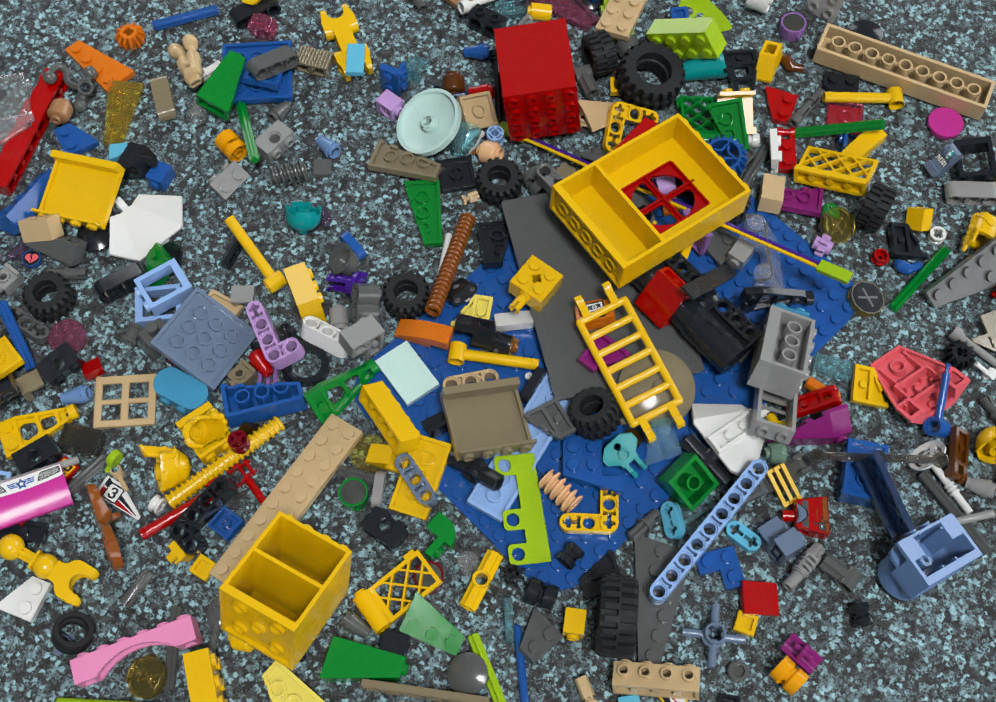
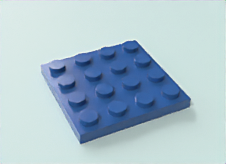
M291 40L222 44V60L230 50L240 53L246 58L245 70L234 105H237L239 101L246 104L284 102L285 100L288 102L293 101V68L282 72L283 79L278 90L243 83V77L247 71L246 64L250 59L284 45H288L292 49Z

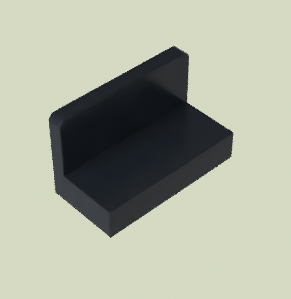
M443 410L421 422L422 427L430 438L435 439L448 432Z

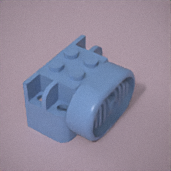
M952 513L932 524L927 521L918 528L919 531L914 529L905 534L906 538L895 542L888 555L880 561L878 577L883 588L891 596L903 601L913 600L983 555Z

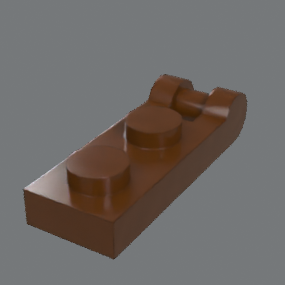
M958 426L951 427L948 467L944 475L963 485L967 481L970 433Z

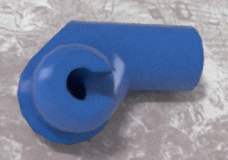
M897 259L893 263L894 268L904 275H910L921 270L923 267L920 261L910 264L904 260Z

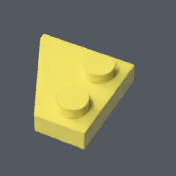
M474 294L469 300V304L460 311V314L490 320L493 297ZM456 320L451 322V327H455Z

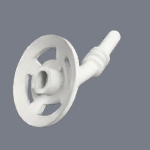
M933 440L917 447L909 456V466L916 471L931 468L943 483L944 489H947L946 492L950 493L949 496L955 499L966 515L972 513V508L960 494V489H957L958 486L954 485L955 482L944 475V471L938 464L946 453L944 443Z

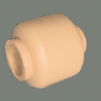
M485 140L477 147L476 155L481 163H487V160L490 158L492 160L495 157L502 159L504 157V149L500 143Z

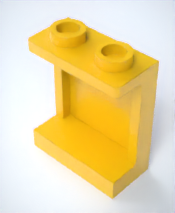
M209 401L177 421L175 423L182 433V428L189 419L205 415L213 406ZM229 430L227 436L220 441L215 440L203 448H192L203 465L212 463L211 461H215L220 454L227 452L228 449L231 450L227 439L230 434Z

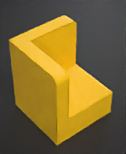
M907 207L906 223L914 231H930L933 208Z

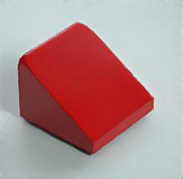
M99 357L83 363L81 367L87 381L106 373Z

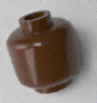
M449 71L442 78V87L457 98L465 92V78L459 71Z

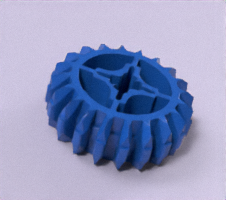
M725 134L722 138L718 135L715 136V139L710 137L706 143L712 146L718 156L722 157L725 163L737 175H741L746 168L748 160L744 144H739V139L734 141L732 136L726 138Z

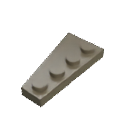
M379 139L367 165L368 170L437 182L442 169L440 163L423 156L417 157L411 151L407 150L405 152L396 145L391 144L390 146L381 139Z

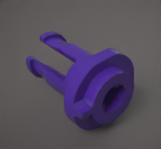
M355 271L352 276L329 273L326 281L345 283V285L330 284V287H326V291L350 294L351 297L353 283H367L368 273Z

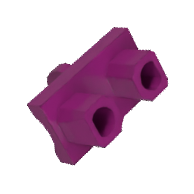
M794 633L790 635L779 649L785 655H788L808 675L824 659L808 643L806 644Z

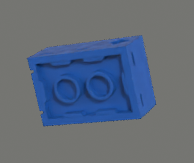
M854 438L847 439L842 451L837 501L876 509L855 463L865 459L873 452L879 451L887 468L889 445L882 444L880 446V443L859 439L856 441Z

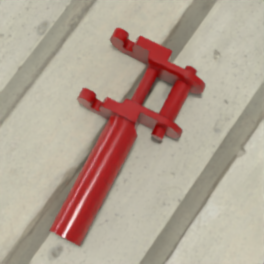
M244 460L242 464L237 463L232 467L231 471H227V474L231 475L237 470L240 471L244 478L241 480V483H237V488L246 484L262 505L266 497L254 480L250 478L255 476L258 470H253L250 466V460ZM244 467H247L249 470L248 474H245L243 471Z

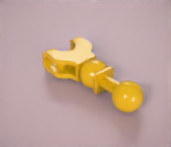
M8 534L0 539V556L3 559H20L28 564L27 568L34 572L38 578L48 579L53 583L54 592L57 597L76 608H79L82 599L74 594V583L81 578L95 581L100 576V573L95 568L81 560L63 563L56 556L48 553L44 554L41 550L34 553L25 548L24 540L16 534Z

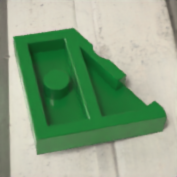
M156 242L146 255L148 272L172 259L160 243ZM171 274L150 284V287L163 285Z

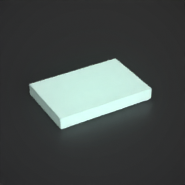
M407 340L375 360L380 371L407 407L440 386L439 382Z

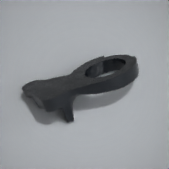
M284 322L275 328L280 341L291 337L296 338L305 349V354L316 355L321 360L319 371L311 377L303 378L297 376L292 371L293 364L283 368L282 375L286 382H300L302 387H313L324 381L330 372V361L324 349L299 337L294 327L289 323ZM257 338L251 342L250 349L252 352L261 349Z

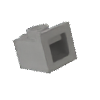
M6 262L4 264L5 267L0 271V294L4 292L10 296L25 282V279L15 268Z

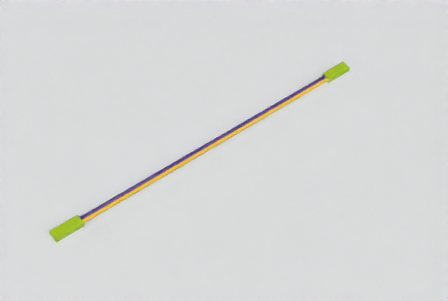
M502 121L498 126L504 130V135L509 137L507 122ZM530 138L519 141L521 143L524 141L583 167L591 163L538 139ZM641 184L636 188V190L656 198L646 186ZM673 198L670 200L673 206L682 210L688 208L691 211L693 206ZM726 222L721 226L816 268V272L845 285H848L853 276V272L823 259L817 261L732 223Z

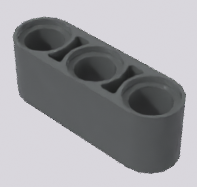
M284 45L250 59L246 64V68L257 81H263L294 68L299 63V57L288 45Z

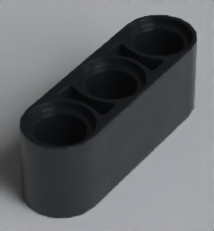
M261 0L256 5L243 3L235 6L230 10L229 15L237 29H245L278 15L281 7L277 0Z
M136 261L97 280L94 283V289L101 302L109 303L134 291L136 287L134 279L148 271L142 262Z

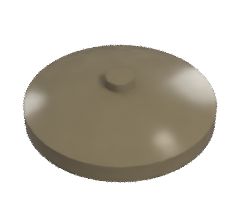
M657 350L683 398V403L677 406L683 418L691 409L695 398L693 375L689 367L678 356L668 351ZM649 355L623 368L619 374L617 384L654 366L655 363ZM658 372L620 392L624 400L627 401L663 383L664 380ZM669 389L629 409L633 417L637 418L674 398ZM669 411L649 420V425L652 428H662L674 424Z

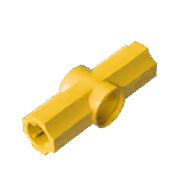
M487 550L477 571L472 576V580L459 603L460 606L476 613L486 591L490 588L491 582L504 558L493 550ZM479 577H484L487 579V582L484 585H479L476 583V580Z

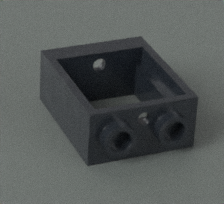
M991 136L953 140V143L962 155L987 152L990 170L964 173L962 159H960L954 165L957 181H996V159Z

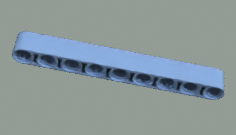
M757 459L750 463L654 581L648 592V598L651 603L661 605L667 600L763 481L768 471V466L763 460ZM753 468L760 469L762 474L754 473ZM741 483H747L750 489L742 488ZM728 498H735L738 504L730 503ZM716 513H723L726 519H719ZM704 528H711L714 534H706ZM698 543L701 546V550L693 549L691 544ZM685 558L689 565L683 566L678 560ZM673 574L676 577V581H668L666 575ZM659 589L663 592L664 596L656 597L653 591Z

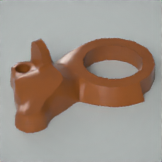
M87 484L85 486L92 515L109 563L115 573L124 569V564L110 523L121 519L122 515L120 512L111 513L101 497L96 484Z

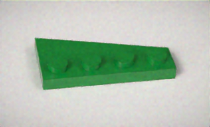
M403 181L424 247H443L440 181Z

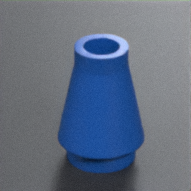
M482 43L464 47V57L485 61V59H489V45Z

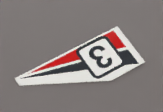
M107 475L98 487L101 497L139 520L141 516L128 493L123 490L120 482Z

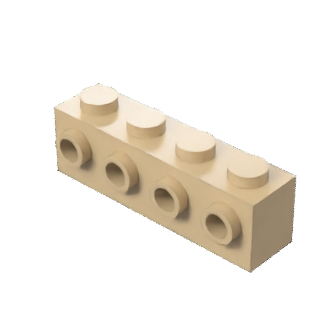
M627 659L614 661L613 693L699 700L700 667L692 664L678 666L668 662L653 664L650 661H642L639 663Z

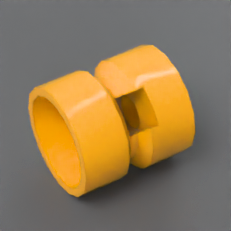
M226 129L216 137L215 146L224 153L230 162L234 160L239 162L247 155L245 143L239 139V136L233 130Z
M786 655L768 675L776 683H782V689L791 697L810 676L801 668L797 669L795 667L796 663Z

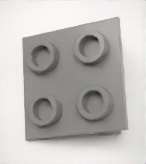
M807 0L803 9L833 24L841 12L840 8L844 0Z

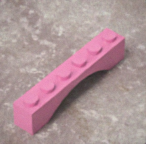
M189 614L180 615L176 618L177 620L170 623H159L156 625L157 628L151 630L144 629L138 631L137 635L133 637H122L117 640V643L101 645L96 648V651L78 654L77 658L69 660L74 684L85 688L103 681L119 661L139 649L164 645L185 650L203 643L197 619Z

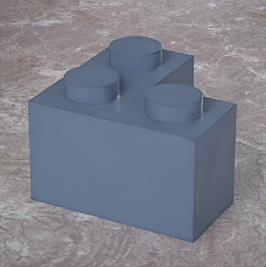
M778 516L766 522L755 531L761 539V545L777 567L797 556L806 545L803 534L794 527L788 530L787 524L780 520Z

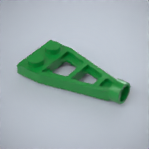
M371 358L363 365L316 384L302 395L320 424L323 425L331 414L338 416L358 395L362 385L368 384L380 369ZM357 375L359 383L349 390L345 381ZM336 386H341L344 391L343 396L338 402L332 403L327 396V391Z

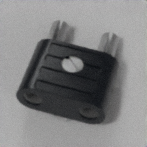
M456 276L453 279L454 283H452L446 300L456 306L464 301L468 302L470 300L469 297L476 293L477 285L463 277L459 278Z

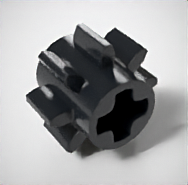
M510 561L507 568H501L502 573H505V575L501 576V581L506 580L507 587L511 584L518 588V582L525 581V578L521 576V574L525 573V568L520 569L519 565L511 564ZM513 571H515L516 575H514L513 578H510V574H512Z

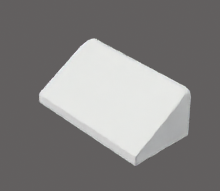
M530 310L519 311L518 314L514 312L494 314L496 332L534 328Z

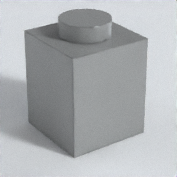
M739 237L728 252L725 262L733 269L742 271L753 256L756 246Z

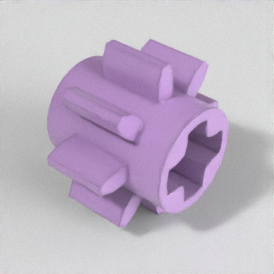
M823 234L822 237L817 235L811 247L815 249L814 254L820 257L823 254L829 255L834 245V242L830 241L832 237Z

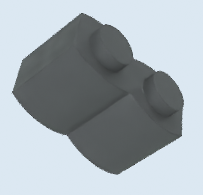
M353 283L350 320L356 323L360 318H366L372 314L378 321L381 314L378 304L382 298L380 286L375 283Z

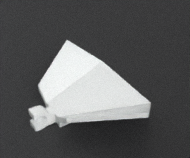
M138 194L131 206H128L121 197H117L114 203L122 213L110 217L109 254L141 262L146 258L149 250L156 242L162 245L170 241L169 238L183 228L182 196Z
M692 404L693 425L727 469L740 477L752 461L759 459L765 439L764 437L750 434L753 409H748L738 404ZM766 409L761 410V419L766 417L770 411Z

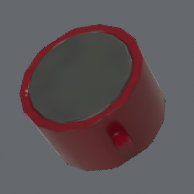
M427 561L443 582L429 594L434 595L443 588L444 572L438 561L436 563L434 561ZM420 563V564L415 568V570L421 571V564H422V563ZM413 573L414 585L416 586L419 585L420 574ZM424 574L422 586L430 587L436 582L432 575Z

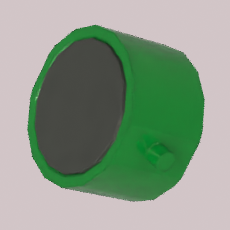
M349 477L342 482L338 489L340 502L349 511L359 512L369 502L368 487L361 479Z

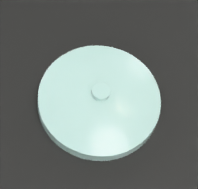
M439 88L424 90L411 98L402 109L397 121L396 132L401 146L405 150L411 151L413 155L423 157L434 155L447 147L456 136L461 124L462 113L459 102L448 91Z

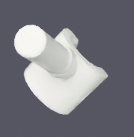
M978 361L974 363L983 373V379L994 380L996 378V369L992 367L986 369Z

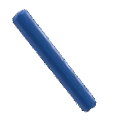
M212 5L154 20L152 25L154 30L158 31L218 15L219 9L217 5Z
M6 300L0 301L1 318L18 354L25 362L23 366L26 371L33 370L36 363Z

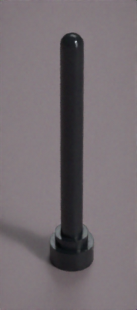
M492 49L489 51V60L493 63L495 111L498 123L500 124L503 121L501 81L497 51Z

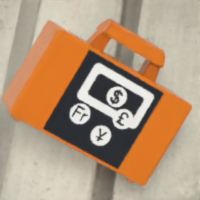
M596 299L585 302L590 313L610 303L609 299ZM575 306L574 309L577 320L583 316L581 315L577 306ZM615 310L586 323L587 330L603 328L617 321Z

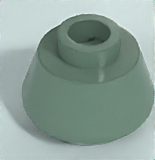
M777 441L768 443L767 447H764V458L768 459L769 463L775 465L785 464L787 462L786 444Z

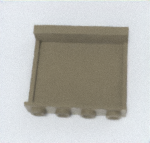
M519 377L443 387L439 396L456 461L463 460L464 462H469L479 457L489 459L494 455L508 456L513 452L520 451L521 453H526L533 449L537 439L531 438L527 420L523 417L525 413L518 392V387L521 384Z

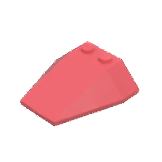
M898 345L870 364V367L875 368L878 375L877 379L895 410L910 423L923 424L928 417H935L942 373H945V363ZM952 366L949 368V374L951 375L944 411L955 404L970 383V379Z

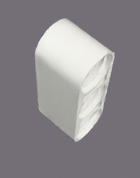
M314 316L303 318L300 331L302 339L338 358H347L349 356L339 343L340 329Z

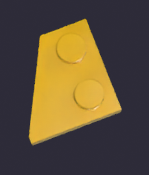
M860 364L853 366L850 402L886 410L889 408V404L883 398V388L877 379L878 375L874 367Z

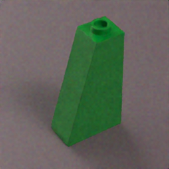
M230 50L196 94V104L228 121L245 70L246 58L240 53Z
M333 636L319 677L325 682H362V678L376 681H401L402 676L406 677L409 664L405 656Z

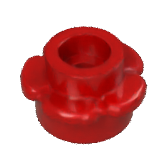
M877 249L872 252L871 261L877 266H884L889 262V253L885 249Z

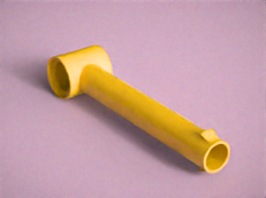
M898 86L887 89L885 93L831 91L822 93V102L888 103L890 110H898L905 105L902 89Z
M234 215L228 217L224 222L265 277L262 281L268 291L273 294L287 285V280L279 270L274 272Z
M452 341L450 343L447 359L449 364L455 366L464 365L465 360L535 370L539 365V359L471 350L467 349V344L460 341Z

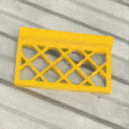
M808 146L799 164H796L794 167L793 182L865 197L867 187L878 166L879 160ZM810 153H815V154H818L819 156H816V157L811 158V157L809 156V154H810ZM834 157L836 159L828 161L826 158ZM820 160H822V161L824 162L823 164H820V165H816V163H815V162L820 161ZM853 161V163L849 165H846L844 162ZM840 164L842 167L834 169L833 165ZM867 164L872 165V167L864 169L862 165ZM857 167L860 170L852 173L850 169Z

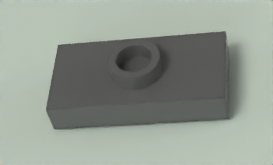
M592 147L584 150L582 156L594 162L607 153L602 152L603 150Z

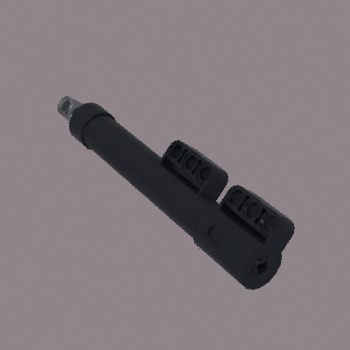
M542 163L537 167V182L551 195L552 185L563 180L564 177L552 165ZM678 252L671 256L672 259H666L631 282L642 292L656 272L667 266L686 284L702 276V274ZM682 268V269H684L686 272H683V273H682V272H679L677 269ZM689 298L683 301L669 319L681 331V334L721 374L726 373L756 345L760 335L759 329L726 298L718 299L709 308H704L696 299L692 301ZM718 308H725L726 312H720ZM731 321H738L740 325L736 326ZM751 334L754 339H748L745 335Z

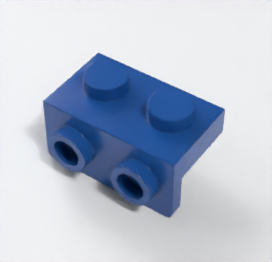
M402 62L398 69L381 63L379 67L381 88L384 91L388 89L392 93L401 96L402 92L406 91L409 85L406 63Z

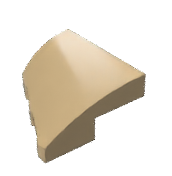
M578 100L581 115L585 116L590 132L597 131L606 126L609 107L614 102ZM618 107L615 108L617 114L621 112Z

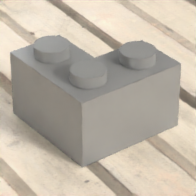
M371 314L366 318H360L351 326L344 327L339 332V343L351 359L360 354L369 359L383 349L385 330Z

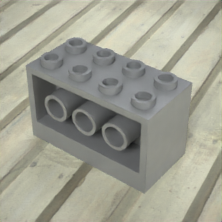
M771 305L759 327L760 335L754 347L747 384L790 400L793 399L796 393L799 394L803 385L802 382L807 381L810 370L807 368L812 361L810 354L815 345V342H812L817 333V329H815L816 320Z

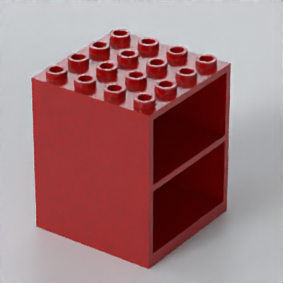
M565 18L494 29L510 142L581 131L577 85Z

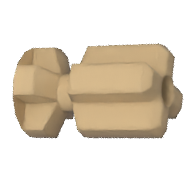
M477 190L467 193V197L464 194L460 196L463 205H467V201L473 203L480 200Z

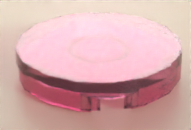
M71 319L56 323L51 328L48 337L50 348L54 351L66 341L76 352L82 350L87 343V332L84 326L78 321Z

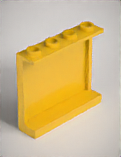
M52 149L50 157L55 160L39 209L31 208V211L37 214V216L59 214L61 224L67 222L78 228L81 225L86 226L87 229L97 231V229L105 230L125 169L117 162Z

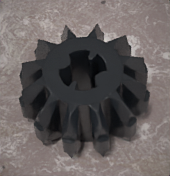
M959 339L956 342H949L944 347V354L941 359L946 361L945 364L949 363L952 367L962 372L963 370L968 371L976 361L974 358L977 353L972 352L974 346L968 347L967 341L962 344Z

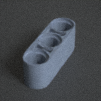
M400 454L395 460L398 471L417 500L426 508L434 507L438 501L436 492L415 460L409 454ZM409 460V467L402 468V463ZM415 477H421L419 484H412V480ZM426 493H431V499L424 502L423 496Z

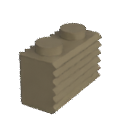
M301 45L297 52L299 63L294 67L295 71L329 78L334 65L333 53L328 50H316L311 46Z

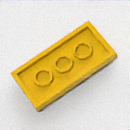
M421 435L417 450L410 451L408 454L415 460L437 494L447 465V459L453 446L450 443ZM409 460L404 462L403 468L409 467ZM400 474L388 509L427 521L431 508L424 507L417 500ZM415 477L412 480V484H419L421 477ZM426 493L423 496V501H429L432 494Z

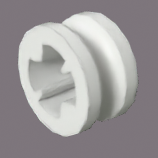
M935 226L932 227L927 238L930 243L939 245L944 241L947 233L944 228Z
M158 494L155 495L149 502L148 510L154 511V514L159 515L165 509L167 500L165 498L161 499V496Z

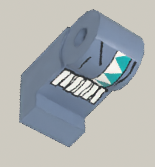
M952 143L944 147L940 153L931 160H927L923 165L932 177H942L962 158V154L955 144Z

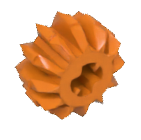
M127 22L125 26L120 24L121 29H116L115 39L121 49L124 48L126 51L131 49L134 52L135 48L140 49V45L145 44L144 39H146V35L142 27L135 24V22L131 25Z

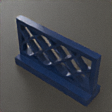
M879 451L873 452L865 459L856 462L855 466L889 538L892 539L914 530L915 526Z

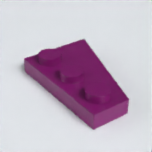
M802 187L801 190L785 188L781 210L819 218L824 188L809 189L808 187Z

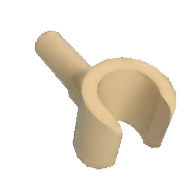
M117 464L119 470L114 473L110 468L109 472L114 479L120 482L123 490L128 492L129 488L124 480L125 472Z

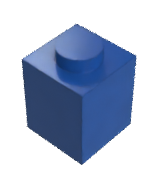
M158 161L156 167L149 169L145 178L151 189L165 192L174 179L175 173L171 165Z

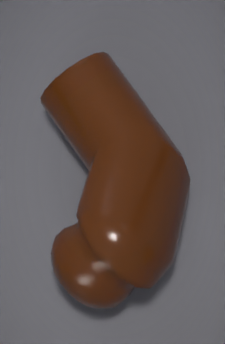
M789 54L782 56L781 63L786 71L803 73L804 65L795 64Z

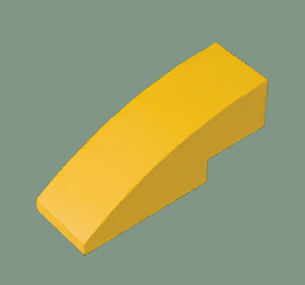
M883 130L865 131L854 139L842 153L867 158L873 150L884 143L887 134ZM845 161L844 163L846 165L852 164L853 161ZM840 164L834 165L836 168L842 167Z

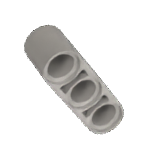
M949 181L944 184L945 201L947 204L992 206L996 204L995 182Z

